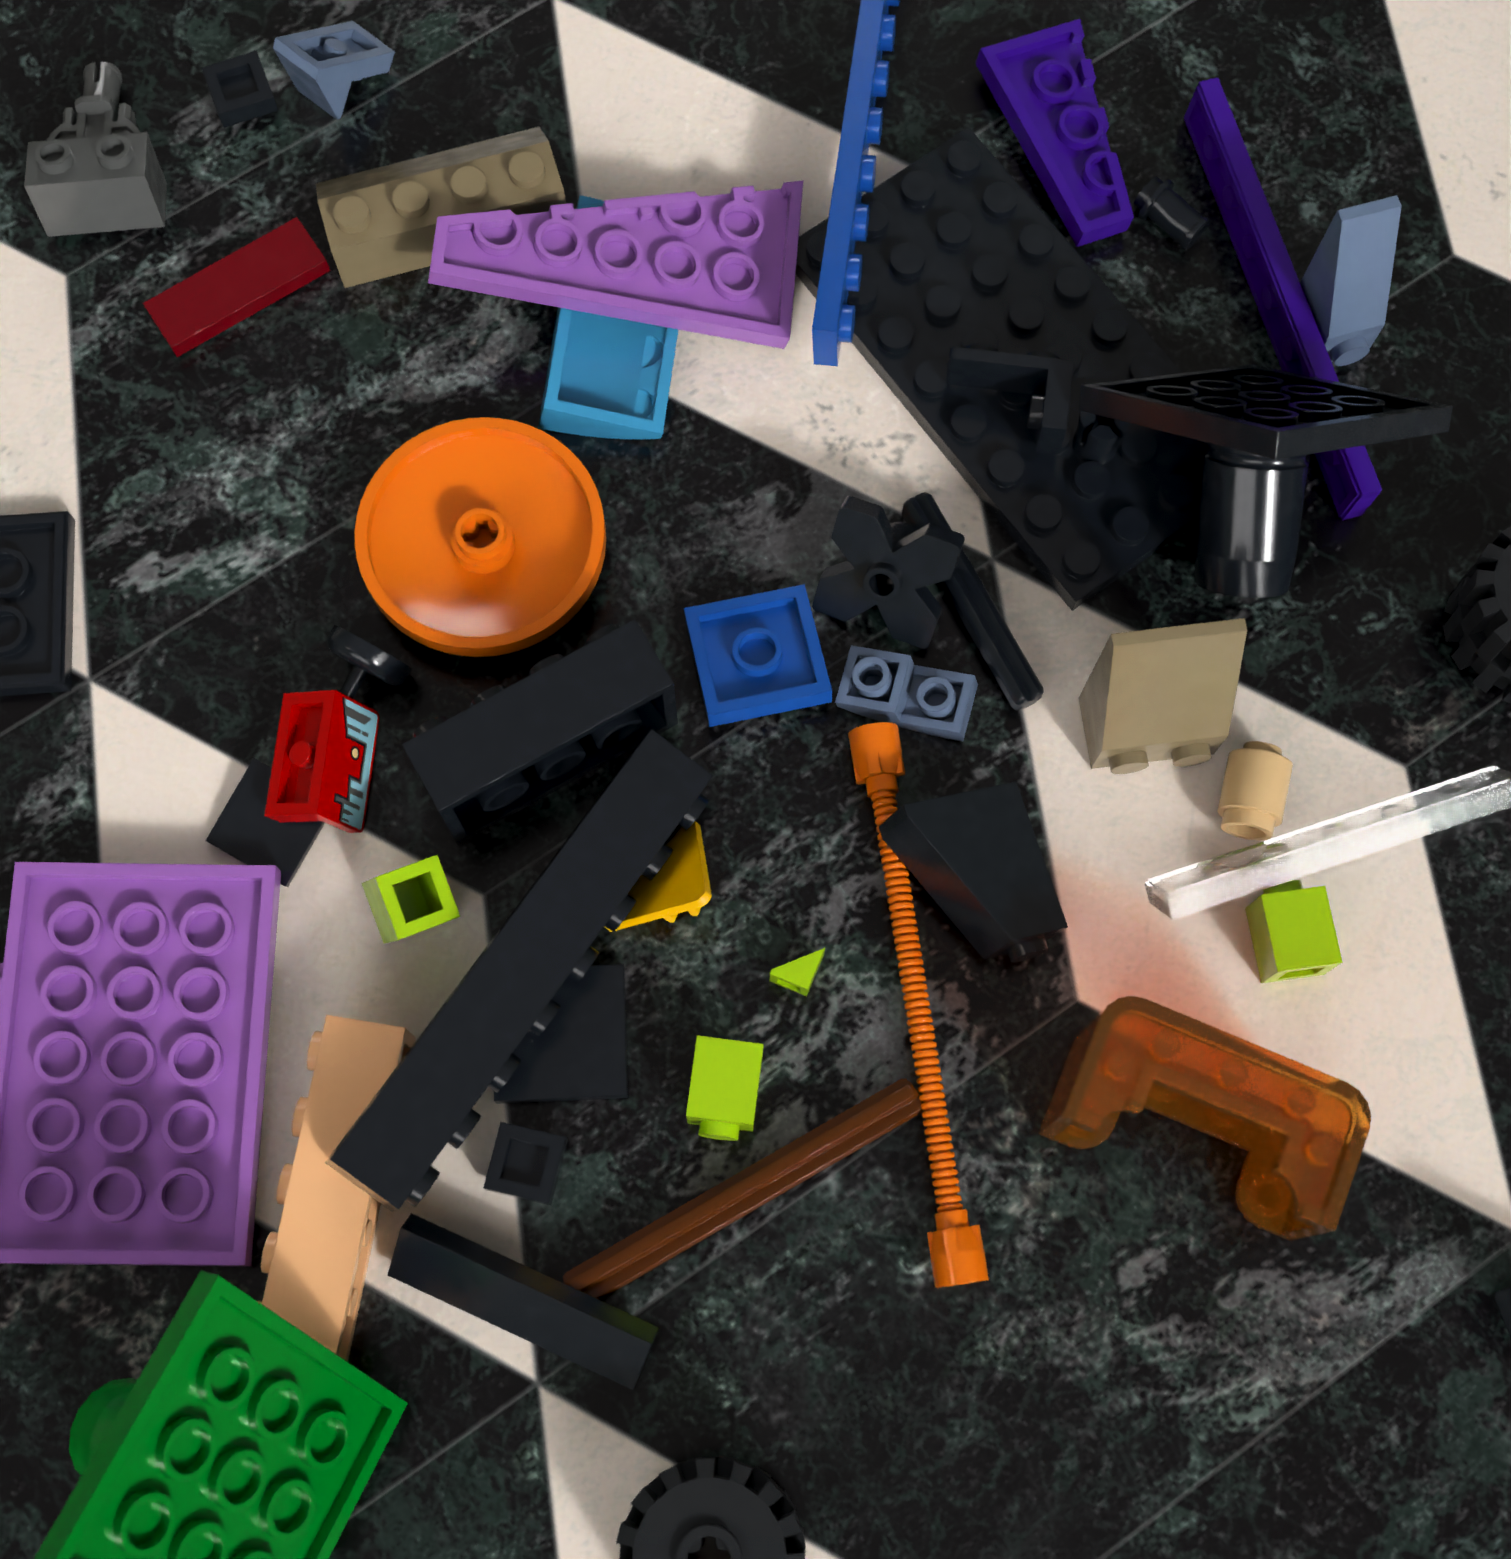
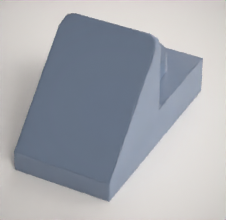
M354 21L275 37L273 45L276 55L297 90L337 120L342 117L351 82L389 72L395 51Z

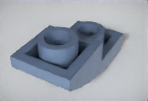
M851 645L835 703L837 707L873 720L895 723L898 727L963 742L978 683L975 675L914 665L911 655Z

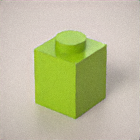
M438 855L361 883L384 944L403 939L460 917Z
M1286 880L1264 886L1262 888L1263 894L1245 908L1261 984L1324 975L1343 963L1325 886L1303 889L1301 880Z
M697 1035L686 1119L688 1124L699 1125V1136L718 1140L738 1141L739 1130L753 1132L764 1044Z

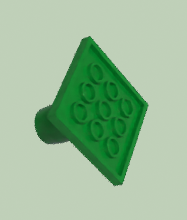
M201 1270L139 1378H123L109 1381L93 1391L78 1409L70 1429L69 1454L74 1468L81 1475V1478L34 1559H329L408 1403L221 1276Z

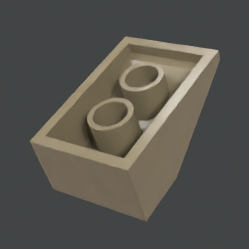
M1245 618L1111 634L1078 698L1091 769L1110 767L1113 774H1128L1141 771L1149 766L1148 762L1172 759L1173 765L1178 767L1193 766L1209 761L1212 758L1211 755L1215 754L1229 736L1247 635Z

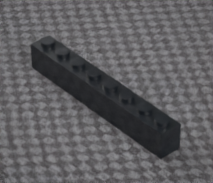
M653 729L646 734L325 1162L327 1165L391 1211L399 1210L405 1200L414 1207L419 1204L440 1174L438 1170L431 1166L447 1143L458 1149L481 1118V1115L472 1109L487 1087L498 1093L510 1079L521 1062V1059L514 1055L513 1051L527 1032L538 1038L561 1007L552 999L566 978L577 984L599 954L597 950L590 946L604 926L612 932L619 927L637 902L636 899L628 894L637 880L643 875L651 881L672 854L673 849L665 844L666 840L677 825H680L687 831L707 806L709 799L702 795L701 792L713 777L712 774Z

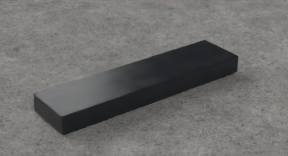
M413 1213L409 1215L400 1229L388 1276L634 1390L642 1374L659 1327Z

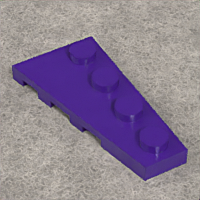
M1080 19L980 49L975 63L1076 247L1125 232L1134 218L1117 153L1111 152L1106 136L1109 124L1105 109L1098 106L1093 88L1096 76L1092 61L1085 58L1081 44L1084 32Z

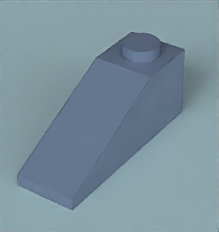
M1397 195L1337 210L1300 282L1330 360L1336 366L1349 365L1365 357L1385 325L1402 207Z

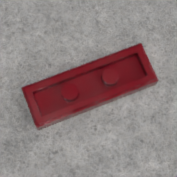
M295 217L143 302V305L176 357H179L331 270L327 260L298 217Z

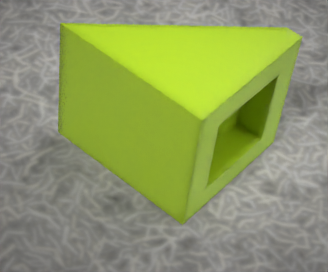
M825 948L772 969L769 981L807 997L824 956Z

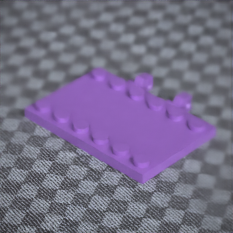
M15 862L4 961L0 963V1264L251 1266L281 870L276 865Z

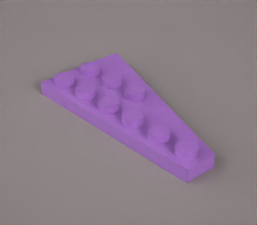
M803 181L784 182L781 189L755 191L753 185L732 187L730 194L701 197L695 191L610 199L604 200L603 206L574 209L572 203L550 205L549 212L516 215L508 209L437 216L428 283L785 349L791 333Z

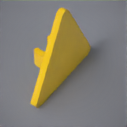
M696 821L687 831L681 827L667 843L673 849V852L655 877L650 881L641 875L628 893L637 902L615 931L660 918L674 923L678 913L686 911L692 916H698L701 907L710 901L712 894L701 827Z

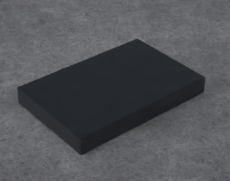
M69 511L0 516V696L68 692L72 689L75 519Z

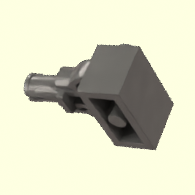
M101 62L99 82H97L98 69L96 63L86 65L83 71V96L75 100L77 118L72 107L65 108L63 123L50 134L46 141L28 142L24 187L48 237L165 227L167 182L148 132H140L137 128L135 113L132 111L131 106L126 103H119L122 73L112 63Z

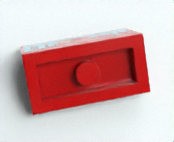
M337 690L283 693L264 816L280 823L322 821L348 833H361L365 823L380 719L379 713Z

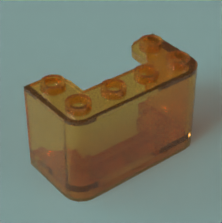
M1135 996L1118 998L1103 1009L1078 1034L1073 1042L1038 1134L1071 1148L1081 1150L1094 1148L1108 1139L1121 1111L1138 1114L1143 1108H1146L1248 1151L1237 1181L1235 1196L1238 1208L1243 1216L1258 1228L1289 1241L1336 1231L1370 1130L1371 1113L1369 1105L1358 1089L1343 1080L1148 999Z

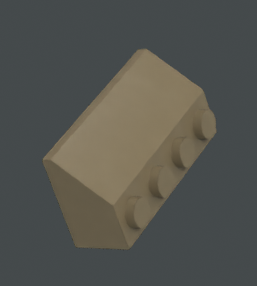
M540 127L316 183L317 201L329 246L345 288L430 266L437 216L508 209L516 215L549 212L550 205L566 204L563 185L549 141Z

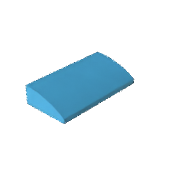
M580 195L576 209L603 206L604 201ZM558 307L538 428L598 438L661 439L664 430L678 329Z

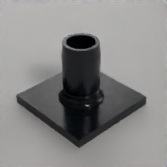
M1253 364L1081 385L1079 411L1207 442L1210 446V451L1205 455L1195 543L1194 581L1199 587L1211 592L1250 598L1279 596L1287 593L1289 590L1299 543L1309 462L1306 460L1307 454L1449 432L1453 406Z

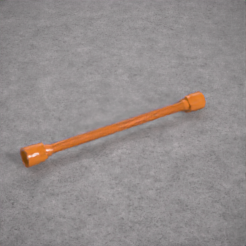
M890 722L865 724L849 731L848 737L856 784H866L867 795L874 802L872 806L875 809V824L878 825L876 831L879 833L877 838L880 841V855L883 857L881 858V863L884 864L882 869L885 872V887L888 888L886 894L889 896L887 899L888 904H891L889 906V911L892 912L890 919L893 920L891 926L894 928L893 936L896 937L894 938V943L897 945L895 951L899 953L896 957L900 961L898 968L902 969L899 971V976L903 977L900 982L901 985H904L902 987V993H905L903 1000L907 1002L904 1004V1007L908 1010L906 1017L910 1018L907 1020V1025L911 1027L908 1029V1032L912 1035L909 1039L911 1043H914L911 1045V1050L915 1051L912 1057L916 1060L913 1064L915 1068H918L915 1070V1075L919 1077L916 1079V1083L920 1085L918 1093H922L919 1096V1100L923 1102L921 1104V1109L924 1110L922 1118L926 1119L923 1121V1126L927 1127L924 1133L926 1136H929L926 1138V1143L930 1144L927 1147V1151L931 1153L928 1158L929 1161L933 1162L930 1164V1169L934 1170L931 1173V1177L935 1179L933 1187H937L934 1190V1195L938 1196L935 1202L937 1205H940L937 1207L938 1213L934 1214L937 1231L927 1233L935 1288L988 1281L989 1276L980 1225H969L967 1209H963V1204L959 1203L962 1197L957 1195L960 1192V1187L956 1186L959 1183V1179L955 1177L958 1172L957 1169H953L956 1166V1161L952 1160L955 1154L950 1151L953 1149V1144L949 1143L952 1140V1136L948 1134L951 1129L950 1126H946L949 1123V1118L945 1117L948 1111L944 1109L946 1101L942 1100L945 1098V1093L941 1092L944 1086L942 1083H939L942 1081V1076L938 1075L941 1072V1068L937 1066L940 1063L939 1059L935 1058L938 1056V1051L934 1049L937 1047V1043L933 1041L935 1034L931 1033L934 1031V1026L930 1024L933 1022L932 1017L929 1016L931 1009L927 1008L930 1006V1001L926 1000L929 994L925 991L927 990V984L923 983L926 981V976L922 975L925 973V969L921 967L923 959H920L922 957V952L919 951L921 945L917 942L919 941V935L916 934L918 933V927L915 926L917 920L913 918L916 915L915 911L912 910L914 908V903L911 902L913 896L909 894L912 892L911 887L908 886L910 885V879L907 878L909 872L906 870L907 867L882 839L879 826L898 810L896 807L897 800L895 799L896 794L899 792L897 778L905 775L898 725Z

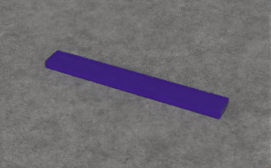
M1219 78L1200 81L1192 96L1184 120L1282 371L1339 382ZM1365 445L1314 453L1342 521L1362 516L1382 491Z

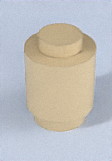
M1250 741L1246 742L1243 748L1232 750L1229 753L1217 810L1218 814L1223 817L1221 829L1224 832L1248 840H1269L1273 837L1274 827L1282 824L1293 763L1288 758L1282 756V750L1278 746L1266 742Z

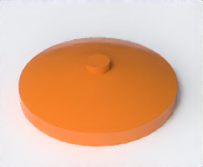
M491 417L466 418L437 425L421 432L396 449L382 463L367 485L360 501L354 530L355 552L361 576L373 600L386 618L402 633L429 648L448 654L469 657H487L512 653L539 643L557 632L579 612L588 600L600 576L606 550V525L601 499L596 485L582 462L559 440L540 429L514 420Z

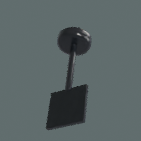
M334 625L328 635L327 646L329 650L354 665L339 692L352 699L355 697L367 674L388 685L400 686L407 680L412 671V668L337 625ZM253 758L206 841L247 865H276L281 870L280 884L289 887L325 822L280 823L265 817L272 768Z

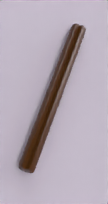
M900 1079L569 1270L563 1276L564 1284L598 1300L603 1299L919 1115L923 1111L921 1109L922 1101L919 1100V1093L907 1079Z

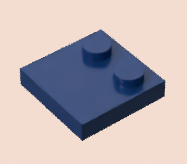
M805 584L684 608L686 627L709 727L832 702V688Z

